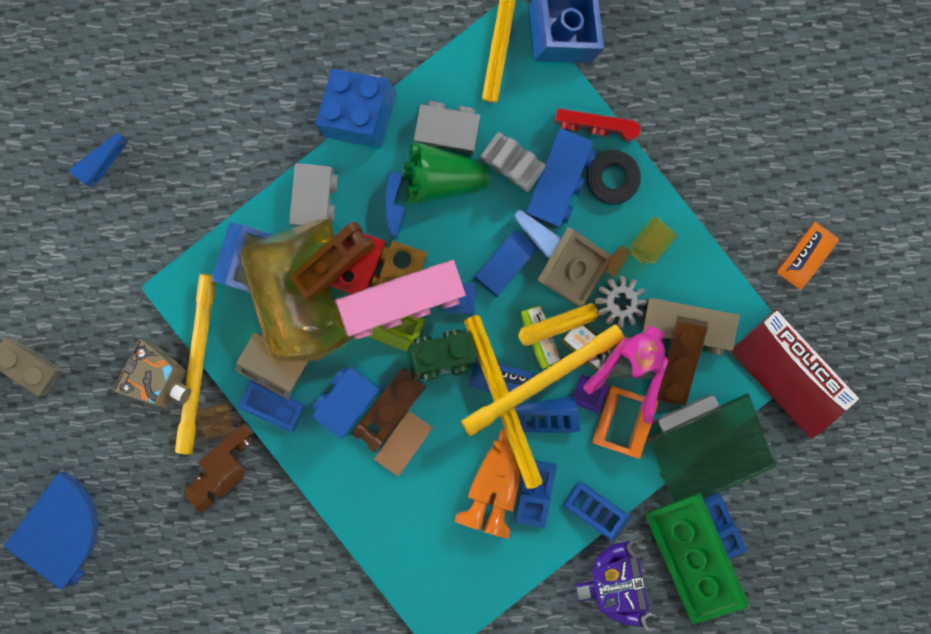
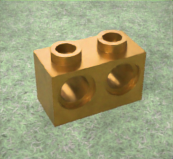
M392 240L390 247L384 246L379 261L384 266L381 275H374L370 288L422 270L428 255L427 252ZM405 252L410 255L411 263L407 268L399 269L394 265V258L398 253Z

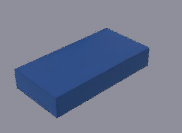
M250 380L238 408L293 433L306 405L292 398L288 400Z

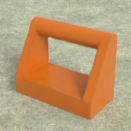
M610 385L592 443L640 459L651 427V423H644L643 421L644 408L641 411L640 407L628 447L605 441L619 395L643 402L645 396Z

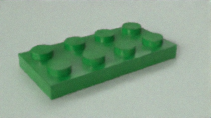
M701 492L649 510L644 514L692 625L745 609L749 605Z

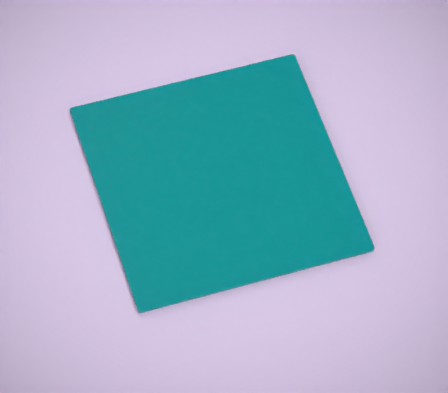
M516 0L497 103L483 101L482 94L499 3L394 86L397 95L381 148L328 138L298 162V164L332 167L334 175H338L337 193H332L331 205H335L334 223H329L328 230L296 227L289 224L294 165L148 280L142 287L145 295L190 350L197 306L196 295L199 274H214L229 222L245 225L297 243L284 287L290 290L322 332L324 338L303 353L304 359L308 361L307 368L290 398L306 406L294 432L292 433L238 408L251 379L236 372V362L254 332L260 336L266 334L273 337L278 342L277 345L286 350L289 348L295 349L264 310L263 304L269 298L217 283L215 299L211 309L203 368L414 634H477L602 535L563 506L580 481L629 513L708 450L701 451L680 462H674L655 419L684 405L664 401L658 402L654 421L651 423L640 459L592 443L606 396L599 413L577 405L580 432H524L534 460L557 464L545 528L515 523L523 481L522 474H520L513 512L505 511L504 521L511 531L509 539H505L483 531L492 510L491 505L486 506L481 530L454 522L459 512L468 511L472 506L474 500L467 497L472 483L487 453L494 446L493 441L498 440L501 429H504L500 417L471 437L463 428L461 420L494 402L491 393L468 387L473 367L470 368V372L453 376L451 372L441 374L439 379L423 382L422 379H418L427 387L412 404L409 411L433 428L399 477L374 460L397 425L375 453L367 448L369 445L359 438L357 440L350 435L401 369L404 368L410 374L412 373L407 352L368 336L355 339L354 335L348 336L346 334L335 300L351 295L350 293L328 286L314 300L309 301L289 277L349 223L357 222L363 230L362 233L385 241L389 247L393 240L427 252L428 255L423 269L454 260L461 283H475V314L444 313L445 309L442 308L441 304L431 307L430 314L420 317L425 319V323L419 337L431 336L432 339L442 338L443 333L451 330H461V334L468 331L464 321L469 317L479 315L498 364L539 374L549 367L540 368L531 344L528 346L523 345L519 339L518 333L521 328H524L520 312L540 305L546 319L579 308L538 281L540 274L549 261L539 248L498 297H495L474 279L515 229L535 244L516 222L514 216L518 210L526 213L540 176L527 193L518 185L515 186L510 183L505 176L498 174L490 165L482 161L480 156L495 135L501 132L508 139L512 138L521 148L530 151L536 156L537 160L546 164L560 129V125L554 124L557 108L617 118L573 62H541L534 60L529 6L524 0ZM428 101L445 104V109L457 111L458 106L475 109V114L480 115V122L474 154L447 149L443 150L480 161L482 165H488L489 184L487 189H480L479 192L422 204H407L406 191L409 180L403 179L396 205L405 207L406 213L398 238L392 237L386 217L388 180L391 171L403 175L405 162H410L409 147L410 143H414L420 104L427 105ZM578 128V132H571L594 141L591 148L596 151L594 159L606 151L619 150L629 154L637 162L641 171L639 188L628 201L621 204H606L599 201L591 193L587 184V171L589 168L584 166L580 177L585 179L579 195L573 194L569 206L574 208L568 223L561 222L560 227L556 228L536 220L560 238L563 237L569 227L613 256L584 305L594 304L598 311L606 308L605 304L595 303L597 298H606L598 289L605 287L611 291L607 280L612 278L618 287L619 277L625 276V287L634 279L637 281L636 286L633 288L634 292L644 288L645 293L637 296L638 300L653 298L740 315L734 345L771 312L770 308L636 140L625 142L621 139L620 135L608 133V137L590 135V130ZM610 166L604 170L602 180L608 188L618 189L625 182V173L620 167ZM405 252L398 253L394 258V265L399 269H405L411 263L410 255ZM379 262L375 274L381 275L383 263ZM348 272L345 275V281H353L354 273ZM620 293L618 294L619 298H614V304L619 305V310L624 311L623 306H628L629 301L624 299L623 294ZM286 299L274 310L277 313L290 302ZM637 305V309L644 313L645 306ZM295 309L282 318V321L285 323L298 312ZM607 312L604 315L597 316L595 321L583 326L597 336L611 326L617 325V317L608 325L606 319L610 313ZM632 313L635 319L634 325H630L626 317H624V326L620 328L623 335L635 336L640 334L643 317H638ZM301 319L299 322H297L295 325L289 328V330L291 332L295 331L297 328L303 325L305 321ZM309 328L296 339L298 342H301L313 332ZM571 330L553 336L561 360L576 351L574 347L564 340ZM665 339L663 344L665 349L664 357L667 355L671 341ZM706 346L702 347L686 405L706 395H714L730 433L769 402L772 397L729 351L725 350L724 356L706 353ZM587 361L533 395L531 403L572 396L581 374L591 378L599 369L590 361ZM354 366L382 389L348 434L340 439L312 417L316 411L312 406L322 393L327 392L329 394L335 386L331 381L342 368L348 370L349 367ZM607 377L604 383L645 396L653 379ZM619 395L605 441L628 447L642 404L641 401ZM709 410L669 430L676 448L679 449L718 431L719 428ZM525 415L526 421L532 420L531 415ZM538 415V419L544 418V415ZM372 421L367 429L377 435L382 428ZM585 492L576 504V507L580 509L589 497V494ZM596 499L586 512L589 516L599 504ZM605 507L596 521L601 523L610 509ZM615 514L606 528L612 527L619 519V516Z

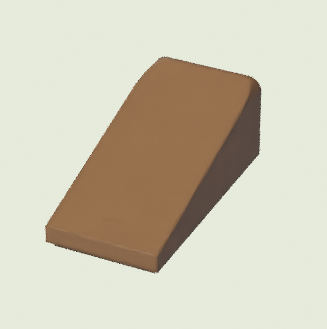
M408 410L374 460L399 477L433 427Z

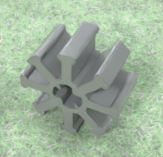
M501 132L495 135L480 156L481 160L490 165L495 172L502 174L510 183L515 186L518 185L527 193L546 168V165L537 160L534 154L524 150L512 138L508 139Z

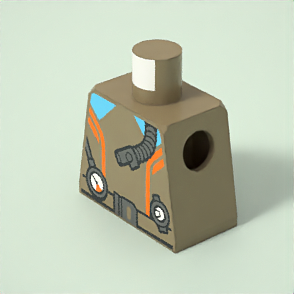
M139 339L113 388L115 392L163 408H167L172 400L182 405L191 395V389L181 384L186 375V370L157 345Z

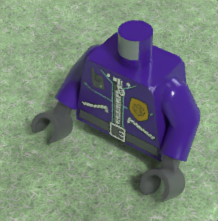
M639 535L631 542L626 541L610 545L596 558L595 565L590 567L593 581L576 584L579 602L596 599L599 611L604 613L607 618L629 626L644 627L652 632L662 628L661 625L657 626L652 621V617H660L662 613L660 611L646 613L650 610L639 557L646 554L649 548L642 550L638 547L637 543L645 539L644 536Z

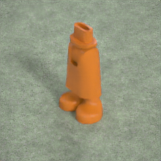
M501 429L498 440L493 441L494 446L491 447L483 460L467 497L474 500L472 506L468 511L459 512L454 522L481 530L486 506L491 505L492 510L483 531L509 539L511 531L504 521L505 511L513 512L521 471L505 429Z

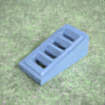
M518 210L514 216L516 222L549 260L562 238L523 211Z

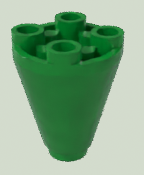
M410 143V162H405L403 170L404 180H409L406 191L407 204H422L479 192L480 189H487L489 184L488 165H482L480 161L424 143Z

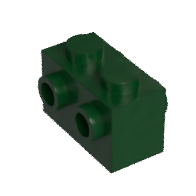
M461 330L445 332L442 338L432 339L431 336L415 338L413 340L414 343L410 344L407 349L413 380L422 379L423 382L439 379L441 374L451 372L453 376L470 372V368L476 363L470 332L461 334Z

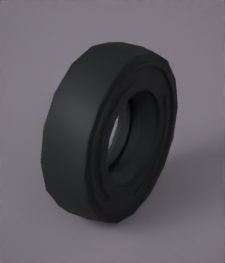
M610 150L599 154L592 161L587 171V184L591 193L599 201L606 204H621L628 201L637 192L641 183V171L637 162L629 154L619 150ZM617 166L624 171L625 182L620 188L611 189L604 184L602 174L607 167Z

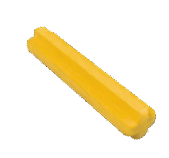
M591 303L521 328L518 337L523 345L528 346L595 321L597 316H599L598 310Z

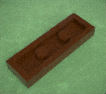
M677 316L666 355L668 363L657 400L686 406L708 329L707 321Z

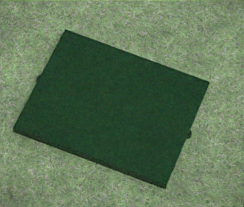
M748 393L648 438L661 470L660 475L666 482L673 502L700 492L703 499H706L776 467L764 435L765 430L760 425Z

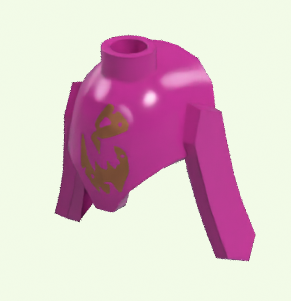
M648 326L645 333L637 334L629 339L624 338L617 344L599 370L584 384L583 389L588 394H591L596 389L602 387L609 373L619 363L620 356L623 355L631 362V376L638 379L648 371L656 372L641 404V411L644 408V423H653L658 392L668 363V359L664 357L665 349L661 342L665 334L655 327Z

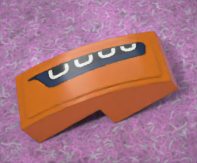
M815 221L797 242L794 250L777 269V273L802 290L833 250L839 238Z

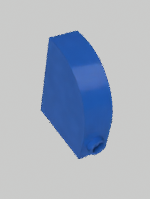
M66 471L58 473L5 543L4 547L59 589L63 590L69 585L74 587L85 573L81 569L91 556L98 537V515L90 494L78 480Z

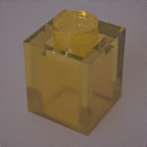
M654 216L630 243L629 247L633 249L631 255L644 265L647 262L653 265L676 239L678 234Z

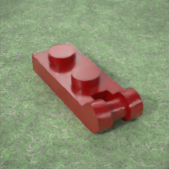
M557 108L554 124L560 125L561 129L569 132H578V128L590 130V135L598 137H608V133L617 134L625 142L634 141L640 133L639 124L633 120Z

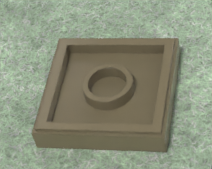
M568 227L540 274L538 281L576 306L581 307L586 303L613 256Z

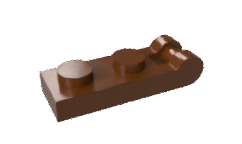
M357 222L349 223L289 276L307 300H314L356 261L368 255L375 248L373 241L362 234L363 230ZM349 241H353L355 245L348 250L345 245Z
M402 368L350 435L357 440L359 438L369 445L367 448L375 453L427 386L418 379L413 380L412 374ZM372 421L382 428L377 435L367 429Z

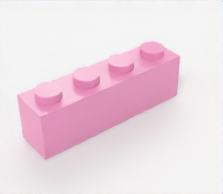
M449 260L336 299L335 303L346 334L348 336L354 335L355 339H359L373 334L371 328L382 324L385 329L402 324V317L412 314L413 318L416 319L430 314L431 307L441 304L442 308L445 309L460 303L459 298L466 294L454 260Z

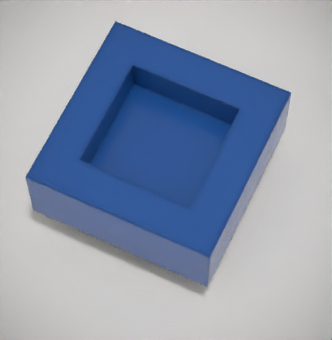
M462 283L466 295L459 298V304L445 308L444 313L475 314V283Z

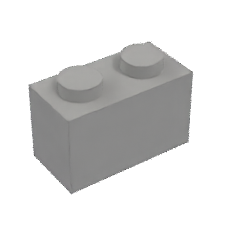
M428 101L427 105L420 104L414 143H424L441 149L474 154L480 115L475 114V109L458 106L456 111L445 109V104L440 102Z
M295 163L289 219L291 226L328 230L329 223H334L335 205H331L332 193H337L338 175H334L332 167Z

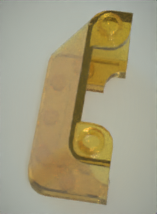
M330 218L318 219L253 242L242 249L241 261L265 343L270 355L277 361L319 360L355 338L354 335L348 336L346 334L338 308L334 304L330 286L314 300L309 301L289 277L334 237Z

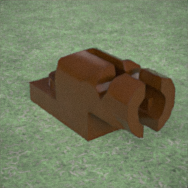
M247 423L243 424L197 462L205 473L201 472L184 493L200 513L205 512L215 503L212 492L221 498L242 482L247 468L233 450L236 448L240 452L253 441L250 436L254 431Z

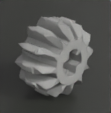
M625 276L619 277L618 287L612 278L607 280L611 291L605 287H600L598 291L605 295L606 298L595 299L596 304H605L606 307L598 311L599 316L609 312L610 315L606 319V323L610 325L615 317H617V326L619 328L624 326V317H626L630 325H634L635 319L632 313L638 317L644 316L643 311L637 309V305H647V300H638L637 296L645 293L644 288L634 292L633 288L637 284V281L634 279L625 287ZM620 293L623 294L624 299L629 301L628 306H623L624 311L619 310V305L614 304V298H619L618 294Z

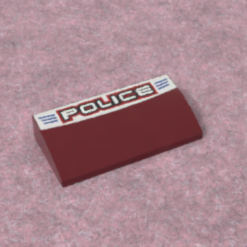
M777 309L772 310L734 345L733 351H729L810 439H813L860 399Z

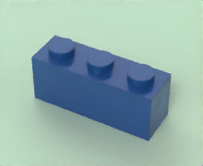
M559 129L546 161V168L540 176L527 208L526 214L556 228L560 227L561 222L568 223L574 208L569 206V202L573 194L579 195L585 179L580 177L583 167L590 168L596 153L595 150L591 149L594 141L564 129Z

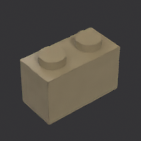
M254 332L236 362V372L289 400L306 371L308 361L304 359V355L292 348L286 350L277 345L278 342L273 337L266 334L260 336Z
M4 338L0 344V371L36 396H47L63 373V370L15 338Z

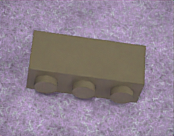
M653 298L646 299L647 305L644 308L640 333H645L648 326L655 327L665 334L661 341L664 344L665 339L671 340L677 316L708 322V329L703 346H706V353L724 356L725 350L733 351L740 315Z

